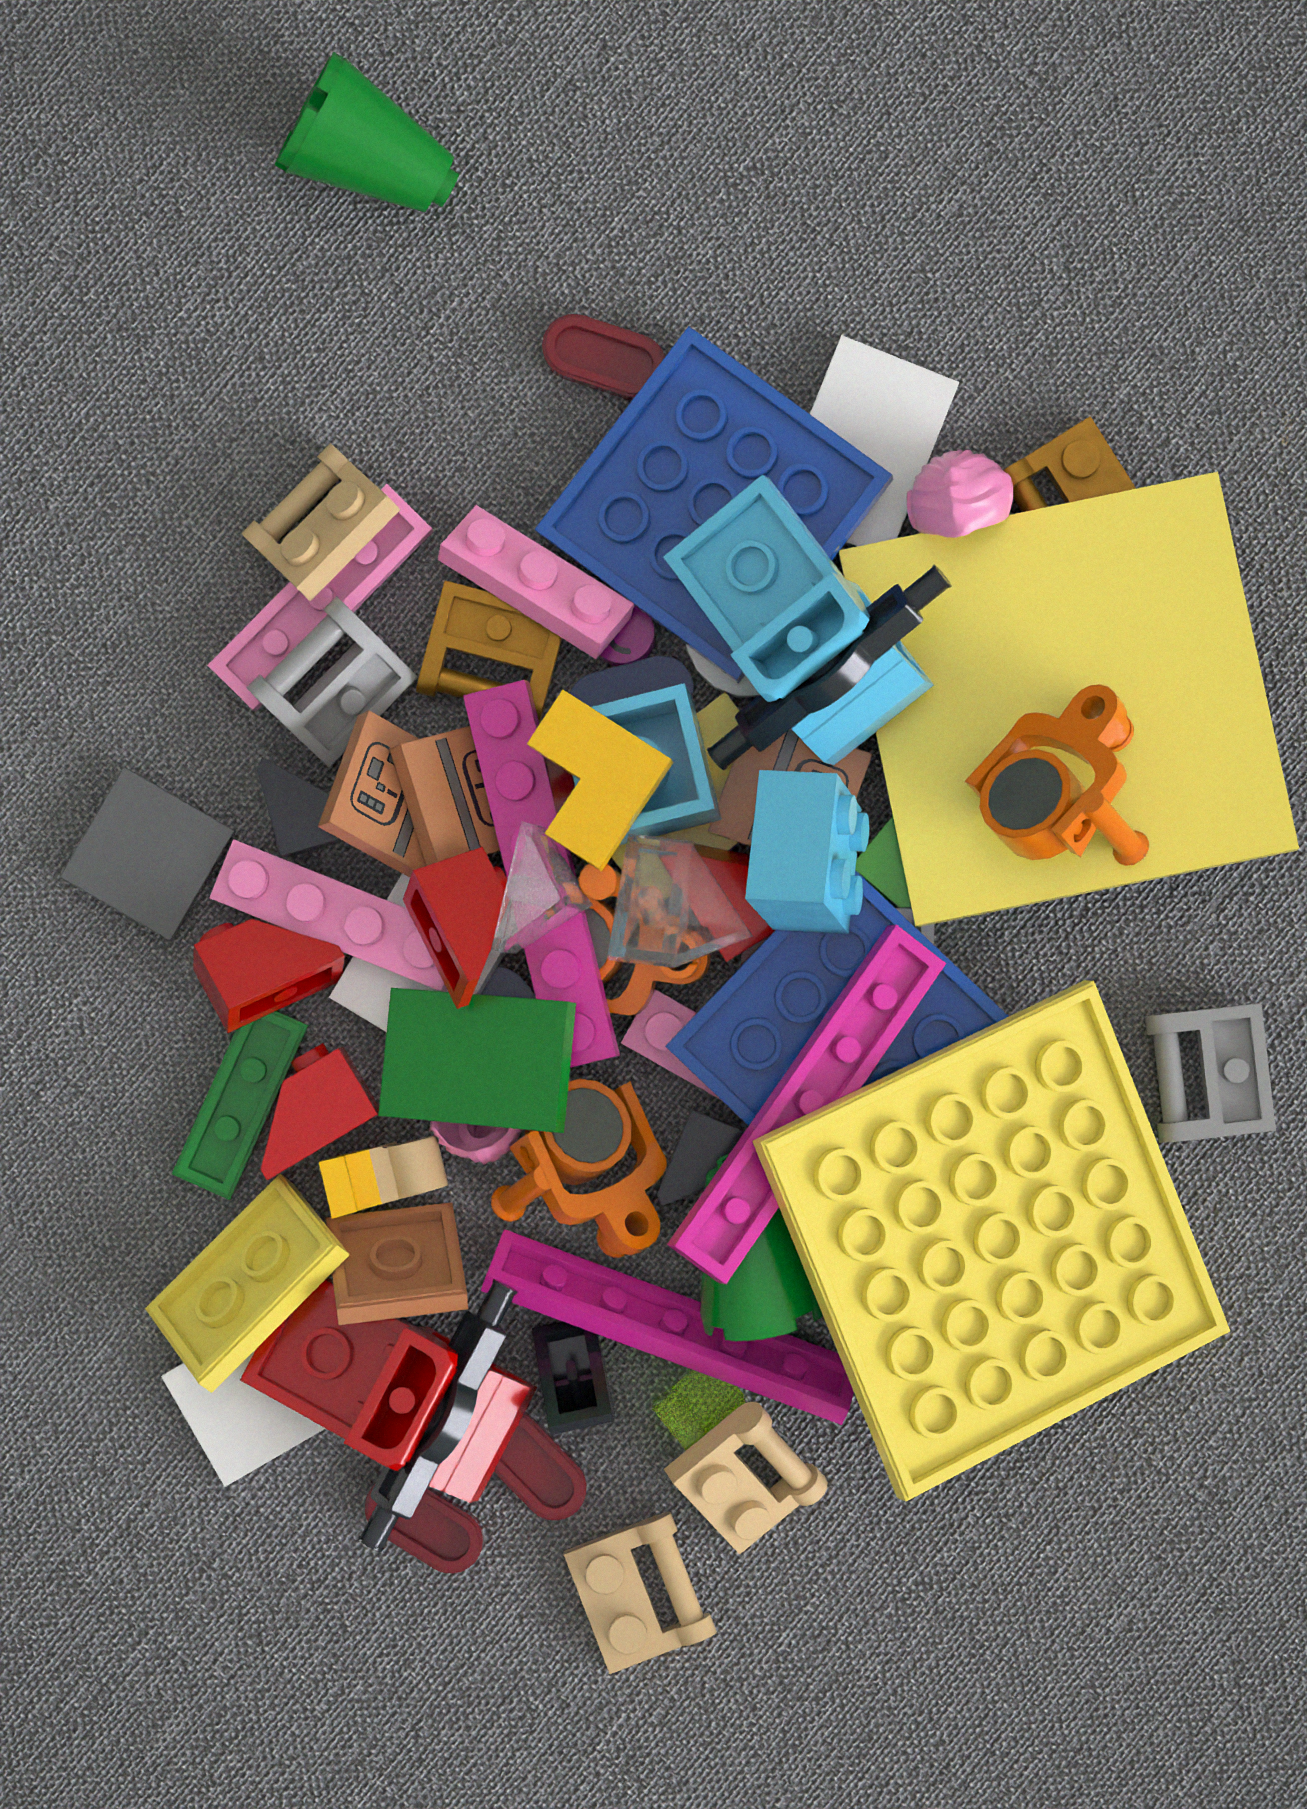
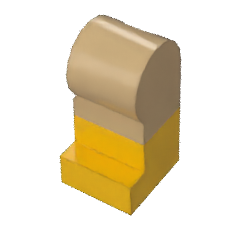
M434 1135L398 1144L397 1141L325 1158L319 1162L332 1219L448 1185L438 1139Z

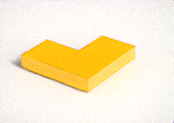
M565 690L561 691L527 742L530 748L579 779V782L544 834L602 872L674 762L671 758Z

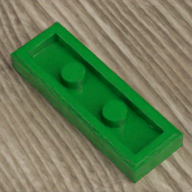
M275 1011L236 1029L172 1175L228 1200L233 1198L280 1093L282 1082L292 1066L290 1062L295 1060L310 1026L309 1024L280 1011Z

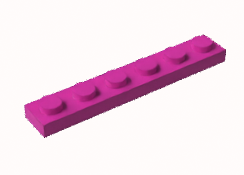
M521 680L464 695L465 707L536 999L576 1003L570 1068L620 1056L571 852L544 834L557 814L546 759L527 745V742L539 726L530 683L527 680Z
M888 925L674 1233L667 1244L716 1282L727 1284L779 1208L752 1141L860 1089L946 965L944 961L898 925Z
M503 1230L481 1291L488 1293L493 1279H497L518 1291L512 1303L837 1424H843L849 1412L854 1391L838 1353L788 1334L761 1340L730 1341L725 1340L723 1328L714 1327L712 1336L705 1333L700 1317L701 1302L522 1235Z

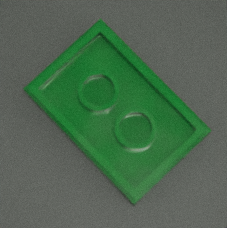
M391 988L378 1116L564 1133L576 1003L473 994L469 1005L457 1009L449 992Z

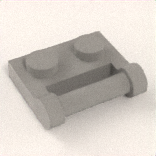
M337 596L323 609L327 613L325 618L265 678L259 674L246 687L328 767L345 752L358 715L370 710L380 716L418 678ZM347 633L355 643L294 705H291L283 696Z
M1261 1003L1144 1016L1146 1034L1153 1035L1163 1118V1122L1157 1123L1159 1143L1276 1131ZM1192 1030L1197 1032L1206 1118L1188 1119L1178 1032Z

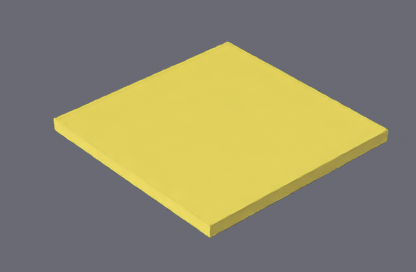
M1218 472L1012 514L1002 522L974 530L968 535L949 538L920 533L839 550L844 578L858 584L872 603L896 584H899L905 590L930 570L934 564L944 573L952 585L951 588L946 589L920 610L923 621L900 640L934 686L875 732L915 928L1293 852L1299 849ZM1101 684L1108 686L1124 703L1127 717L1134 726V735L1131 742L1124 749L1113 752L1125 767L1127 778L1111 802V805L1133 831L1142 832L1147 836L1149 850L1146 856L1134 865L1125 866L1119 864L1113 856V847L1098 829H1096L1081 858L1069 850L1052 858L1030 860L1015 855L984 822L979 808L980 798L967 785L965 780L1005 738L1017 720L1024 714L1038 712L1059 718L1080 690L1090 685ZM1038 746L1029 749H1039L1053 753L1070 769L1086 790L1093 784L1095 780L1093 768L1077 756L1048 746Z
M1084 980L752 1141L896 1497L903 1501H908L1230 1332L1094 981Z

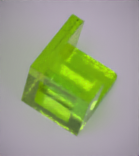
M691 1369L652 1401V1410L686 1451L734 1410L750 1401L738 1386Z

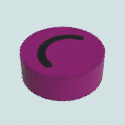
M634 606L630 620L599 657L615 667L646 659L655 644V629L652 619Z

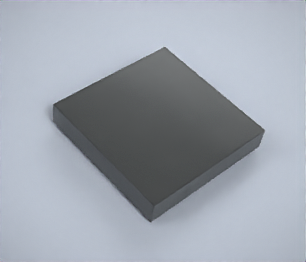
M123 767L60 877L169 941H173L236 831L132 770Z

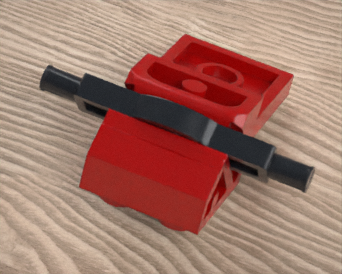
M326 1278L256 1348L240 1381L344 1438V1444L385 1466L370 1495L377 1505L361 1536L358 1538L367 1547L379 1552L384 1550L383 1547L398 1518L401 1517L409 1520L412 1517L427 1486L469 1503L480 1499L537 1389V1386L493 1363L506 1336L505 1331L498 1326L515 1294L517 1295L518 1293L513 1287L493 1279V1283L477 1314L466 1311L452 1339L428 1326L416 1327L402 1318L338 1325L333 1280Z

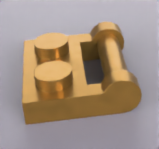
M1091 416L1003 470L1011 477L1013 498L1022 512L1049 507L1031 479L1032 476L1042 470H1045L1065 503L1136 489Z
M445 580L420 670L416 693L435 698L437 692L463 698L464 695L505 685L502 682L445 668L444 663L447 651L450 649L533 671L530 687L540 724L563 638L490 592Z

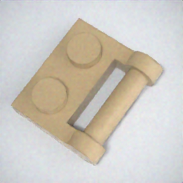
M331 443L317 456L321 462L260 524L254 520L241 533L309 601L400 511L397 505L382 490L358 470ZM338 480H340L341 482L337 484L334 488H332L328 496L295 529L289 532L280 544H278L277 542L300 520V518Z
M747 1402L738 1407L664 1468L672 1483L739 1554L744 1552L799 1505L809 1506L819 1501L825 1494L828 1484L826 1477L816 1466L809 1463L804 1464L772 1428L771 1416L757 1402ZM743 1444H753L783 1478L769 1489L735 1451Z
M671 1512L652 1516L564 1551L566 1563L609 1674L679 1647L701 1642L717 1632L710 1613L703 1614L676 1545L673 1534L677 1532V1527ZM649 1544L679 1621L663 1629L632 1551L633 1548Z

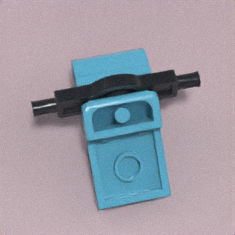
M764 475L756 479L663 557L733 651L730 654L760 694L735 715L738 725L713 746L707 748L711 759L723 771L752 746L761 752L789 729H792L824 763L835 765L934 686L900 640L921 624L923 617L920 610L946 589L952 587L944 573L934 564L930 570L905 590L899 584H896L872 603L858 584L844 578L770 478Z

